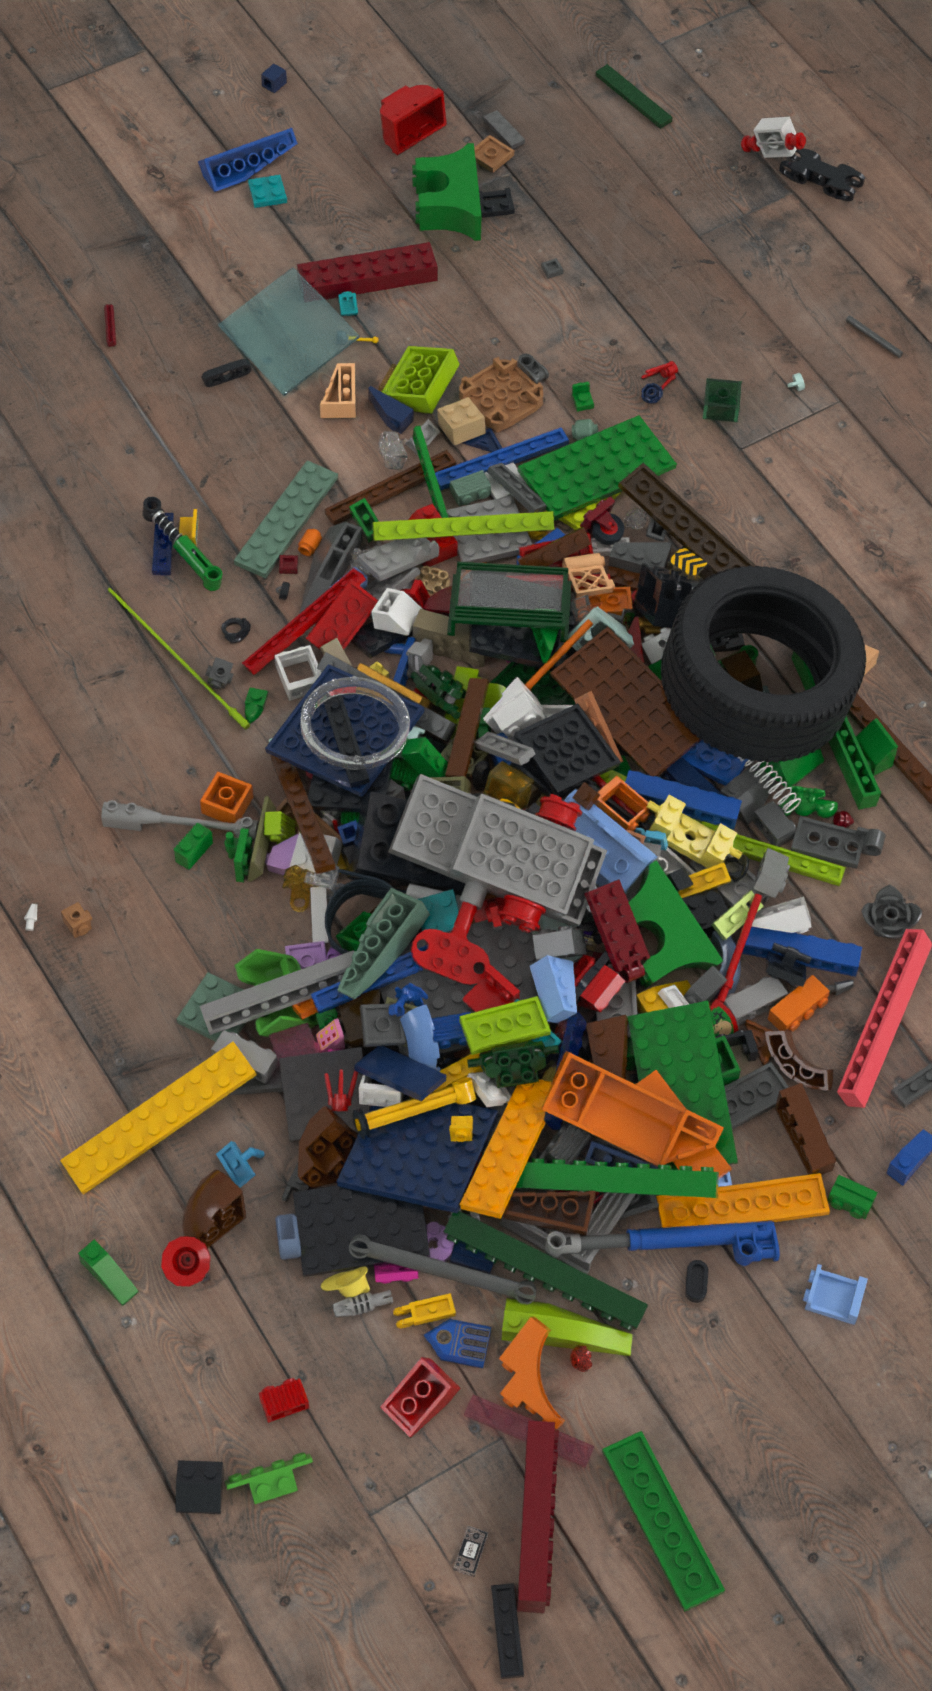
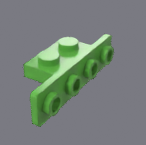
M298 1453L293 1456V1459L285 1462L284 1459L272 1462V1466L263 1468V1466L252 1468L250 1473L241 1475V1473L233 1474L228 1477L229 1480L224 1481L225 1486L228 1490L249 1483L254 1503L258 1504L298 1491L292 1469L312 1463L313 1460L310 1454Z

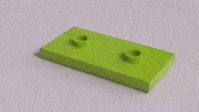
M538 996L459 1016V1022L471 1055L492 1050L491 1048L512 1045L551 1034Z

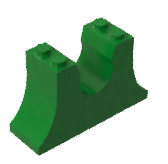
M467 143L462 149L448 155L415 158V165H412V174L415 175V177H412V186L416 187V194H418V201H415L416 212H418L415 214L416 224H419V230H449L465 234L474 241L481 240L482 215L474 143Z
M657 860L651 863L642 872L640 887L629 901L638 927L647 928L657 939L655 955L650 956L649 959L642 963L645 975L636 979L645 988H648L672 972L687 968H699L708 971L712 966L716 967L723 962V959Z

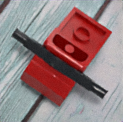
M607 951L601 955L597 962L593 957L583 955L579 961L573 964L576 1006L578 1005L601 1013L624 984V979L608 967L611 961Z

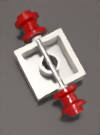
M790 117L762 118L753 130L755 135L752 138L746 135L741 141V147L744 152H750L751 150L759 152L761 150L764 158L793 156L797 149L804 148L806 137L801 132L796 133Z

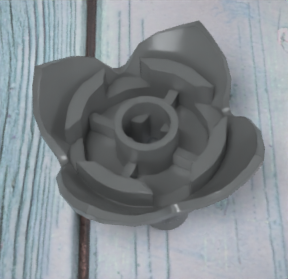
M889 884L877 893L874 903L865 904L861 912L866 923L874 930L876 936L900 938L903 937L906 929H911L918 923L923 911L916 904H906L900 891Z

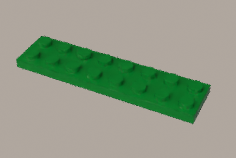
M637 1432L603 1448L602 1453L683 1611L686 1612L725 1593V1589L643 1432Z

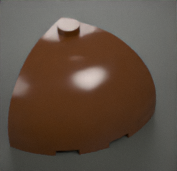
M215 1169L199 1182L190 1196L183 1214V1235L196 1237L206 1244L207 1249L247 1218L243 1191L223 1172Z

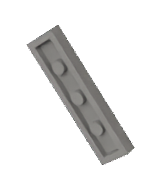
M487 732L475 741L477 749L519 765L527 763L535 755L533 748L491 732Z

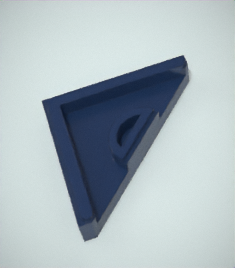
M491 428L486 429V433L462 442L463 444L488 452L502 449Z

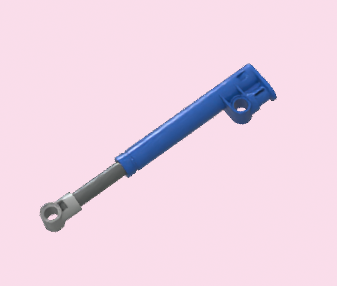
M773 1221L643 1228L638 1230L627 1229L626 1233L591 1236L562 1234L561 1232L554 1231L548 1235L544 1246L545 1254L553 1258H557L561 1254L580 1253L581 1250L627 1247L628 1251H637L638 1249L653 1250L732 1245L735 1261L742 1266H747L752 1262H759L761 1259H773L776 1262L780 1256ZM551 1243H557L559 1247H555ZM742 1251H747L750 1255H746Z

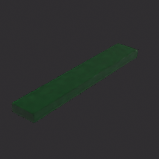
M608 64L595 72L597 78L660 129L672 122L673 117Z

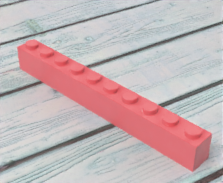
M923 929L905 930L837 1091L848 1107L865 1108L932 947V942Z

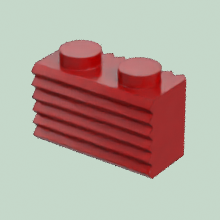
M294 1378L287 1379L280 1386L276 1387L267 1386L262 1389V1392L258 1393L268 1423L309 1409V1401L300 1378L297 1380Z

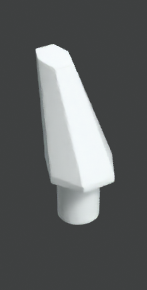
M31 904L24 917V920H26L25 930L33 931L34 922L37 921V904Z

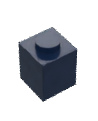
M272 64L261 74L262 87L273 93L277 92L287 83L286 70L276 64Z

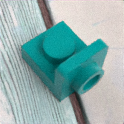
M346 291L339 294L338 303L341 317L358 315L356 293Z

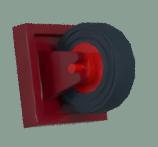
M611 496L606 500H601L593 511L589 510L583 516L584 521L580 524V527L585 528L586 533L592 532L594 538L605 545H614V543L619 542L625 530L622 520L615 514H611L615 503Z

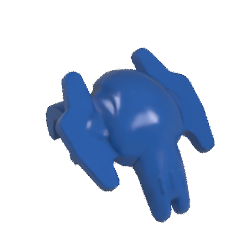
M412 983L405 985L402 990L396 987L395 997L398 1001L389 1006V1015L403 1016L405 1014L403 1007L405 1003L410 1004V1002H413L417 1007L424 1005L422 998L427 1000V994L420 987Z

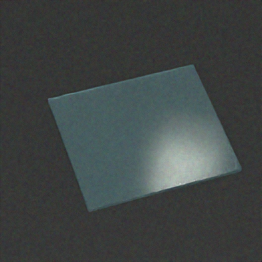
M294 267L218 324V327L283 396L287 395L360 338V335Z

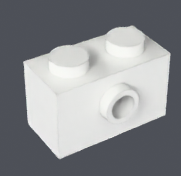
M663 627L660 629V634L654 636L652 633L643 638L644 642L641 644L651 663L662 659L671 628Z

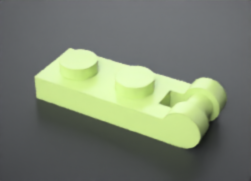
M752 890L747 892L711 924L723 940L730 937L745 923L749 911L746 903L748 902L751 905L755 895ZM760 902V905H759V907H758L757 912H758L761 908H763V904H762L761 902Z

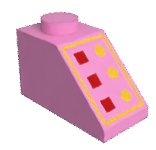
M334 1019L316 1034L317 1042L313 1043L316 1053L328 1052L329 1049H345L344 1035L339 1019Z

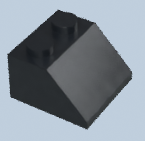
M178 1460L176 1513L221 1514L224 1482L223 1462Z

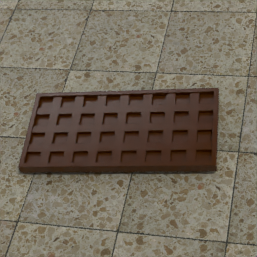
M606 627L551 672L554 680L573 699L592 691L614 742L646 775L659 776L702 740L696 737V734L691 733V730L686 728L684 723L679 720L680 718L675 715V711L671 709V704L668 703L662 681L609 627Z

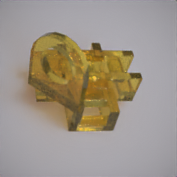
M297 865L285 869L283 876L285 879L282 888L292 889L290 907L294 911L302 912L309 906L310 888L312 886L319 887V881L314 882L315 876L317 877L316 874L307 869L304 870ZM296 899H303L305 905L296 907L294 901Z

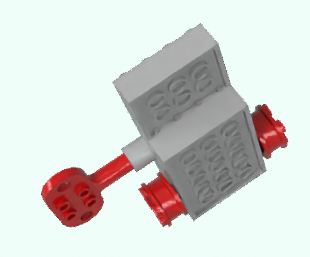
M420 774L416 778L388 852L463 882L465 887L459 900L462 905L451 932L446 933L436 929H428L416 935L412 941L411 954L416 964L425 970L460 984L473 985L485 978L484 971L482 974H477L473 967L475 963H481L485 969L490 964L489 957L484 949L469 942L467 935L477 909H481L487 892L505 900L502 911H498L497 914L501 918V923L519 926L518 929L523 932L538 931L540 929L538 923L541 915L572 927L579 926L588 905L584 893L593 890L607 853L606 849L593 845L594 839L576 832V820L582 816V811L579 809L580 805L574 802L567 803L562 801L561 797L550 794L549 797H541L540 803L542 805L539 812L534 815L481 793L476 797ZM419 940H424L427 943L426 951L418 950L417 942Z

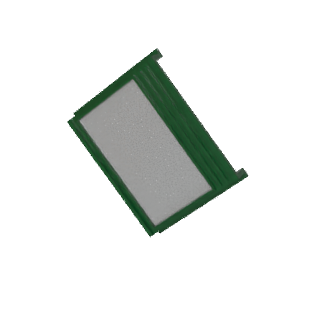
M457 562L456 574H453L447 636H455L456 623L561 629L560 642H566L569 632L571 581H568V568Z

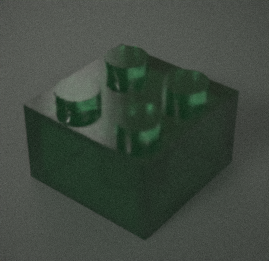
M707 378L702 419L738 422L742 381Z

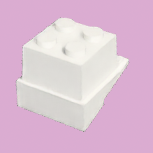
M518 677L502 693V698L483 718L497 734L503 732L510 740L517 742L514 738L515 732L545 719L544 709L540 702Z

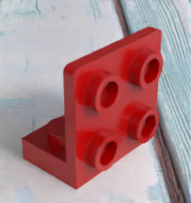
M489 964L484 969L485 978L474 986L462 999L474 1012L513 1003L517 998L520 1000V990Z

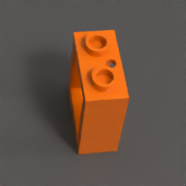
M618 776L614 777L598 791L600 797L594 804L626 831L628 829L634 832L639 822L644 823L649 818L650 813L648 812L650 809L646 808L649 802ZM616 795L635 811L637 815L627 822L605 803L611 796Z

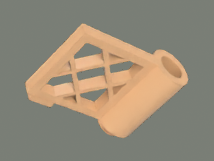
M600 553L562 559L563 568H568V579L571 581L576 598L612 593L613 589H615L613 580L608 579L604 570L605 559ZM599 572L601 574L599 577L592 575V573ZM573 576H582L583 578L580 580ZM587 579H589V580H592V581H594V582H593V584H590V583H587V582H585V581H586ZM600 583L602 585H605L606 587L600 588L597 585ZM581 586L588 588L587 590L579 591Z

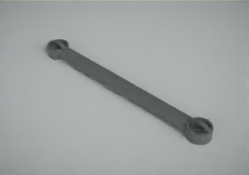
M361 1234L355 1235L349 1244L350 1254L355 1258H374L511 1296L522 1304H530L536 1298L537 1288L533 1282L528 1280L521 1282L509 1280L372 1242L367 1236ZM355 1241H363L368 1248H358L353 1243ZM521 1287H529L533 1290L534 1294H524L519 1289Z

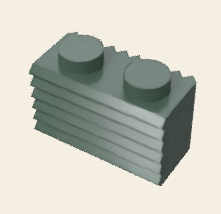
M483 470L450 481L449 491L458 506L468 505L474 500L477 501V499H485L490 496L491 483Z

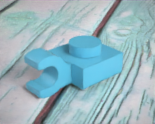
M642 828L635 829L636 833L646 836V843L661 845V850L666 851L668 846L666 833L646 830L645 833Z

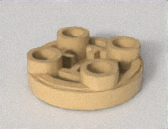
M423 566L420 569L421 573L414 578V580H422L430 597L439 590L450 586L448 572L438 568Z

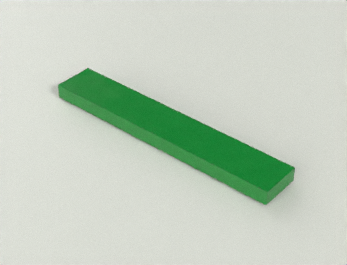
M415 426L412 437L432 503L442 518H449L421 426Z

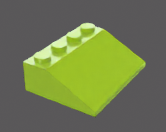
M408 346L382 392L412 408L415 412L433 413L460 365L454 349Z

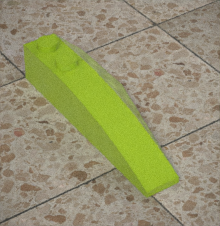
M506 1299L501 1340L513 1341L529 1318L535 1316L551 1329L545 1340V1346L631 1356L633 1336L631 1333L549 1303L533 1301L530 1304H522L516 1299Z

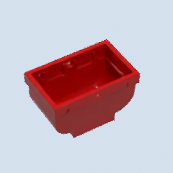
M405 85L381 100L380 117L383 140L392 149L394 154L398 156L447 125L444 91L439 88L434 89L428 85H416L411 88Z

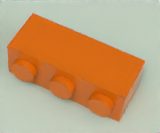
M812 975L806 980L803 987L798 986L770 1009L768 1020L779 1031L791 1030V1032H794L799 1027L800 1022L804 1019H810L817 1008L821 1009L828 1003L830 990Z

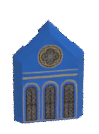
M448 1319L424 1334V1337L431 1344L440 1360L483 1368L492 1327Z

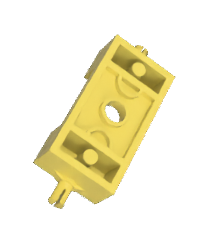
M668 795L661 806L651 800L647 804L646 808L656 812V817L649 831L666 833L669 847L704 867L710 868L722 863L728 854L738 860L743 852L733 847V841L737 832L721 823L713 831L682 813L686 804L677 798ZM685 835L692 836L693 840H688Z

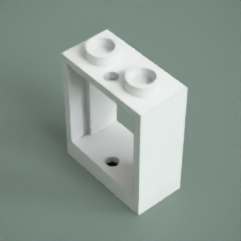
M302 646L275 655V666L289 701L304 697L321 674V671L317 669L318 663L311 646ZM308 661L314 676L289 683L284 667Z
M365 1075L362 1076L359 1085V1104L388 1107L403 1101L404 1093L387 1085L371 1084L372 1078Z

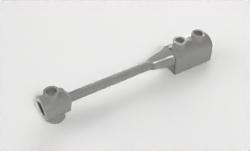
M114 800L103 803L101 814L103 827L141 831L143 824L164 822L195 826L196 823H200L206 828L234 831L237 838H239L241 828L249 829V836L252 837V841L256 839L259 821L252 820L250 817L239 818L235 823L170 816L162 815V813L144 808L143 806H137L135 803L121 804Z

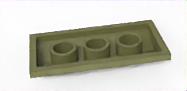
M269 796L264 798L249 868L248 882H252L263 874L270 838L264 835L265 812L276 811V807Z

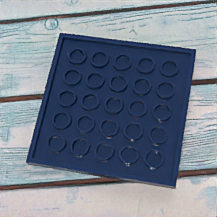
M328 664L265 747V750L270 755L363 797L425 710L419 704ZM337 688L340 689L370 783L352 788L350 787L321 698L322 692Z
M404 1094L403 1101L410 1100L409 1096ZM455 1102L371 1129L370 1138L366 1135L365 1139H362L360 1134H358L339 1175L337 1184L343 1188L458 1214L460 1202L472 1180L498 1119V1111L470 1104H457ZM371 1106L369 1112H372V1111H375V1110H378V1109H381V1108H385V1107H382V1106ZM451 1116L473 1117L472 1141H451L449 1131Z

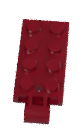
M620 879L584 893L614 971L619 972V975L625 981L624 983H629L643 977L645 969L640 961L649 959L650 955Z

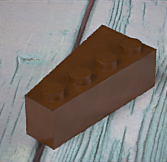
M799 1083L780 1090L775 1111L808 1175L818 1173L823 1175L833 1171L836 1156L829 1148L827 1139L803 1084Z

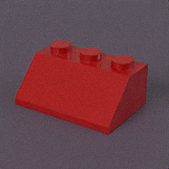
M432 503L416 510L408 520L442 517ZM455 537L427 538L430 542L435 541L438 543L439 556L422 563V565L431 567L457 556L458 542Z

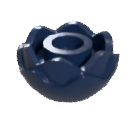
M649 383L642 388L641 397L644 402L655 404L662 398L663 390L658 384Z

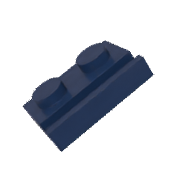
M460 1242L454 1245L449 1263L491 1274L494 1263L484 1259V1254L477 1252V1254L471 1253L465 1249L466 1245Z

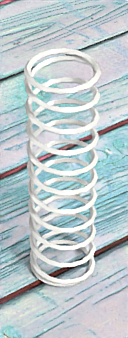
M748 760L745 763V766H749L754 761L750 762V760ZM762 762L754 764L749 769V772L757 769ZM766 762V766L758 770L754 777H758L767 767H771V771L759 779V783L765 781L771 773L775 772L776 776L766 782L763 788L770 786L776 778H781L780 782L768 791V794L774 792L780 784L785 783V787L773 796V799L778 798L786 789H790L789 794L782 797L777 804H782L790 795L794 794V799L782 808V810H785V813H789L800 804L801 799L796 798V793H791L792 788L787 787V782H782V777L777 776V771H772L773 766L768 765V762ZM799 800L798 804L794 808L786 812L788 807H790L794 802Z

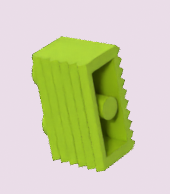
M281 811L265 812L264 835L270 838V841L279 844L296 834V822Z

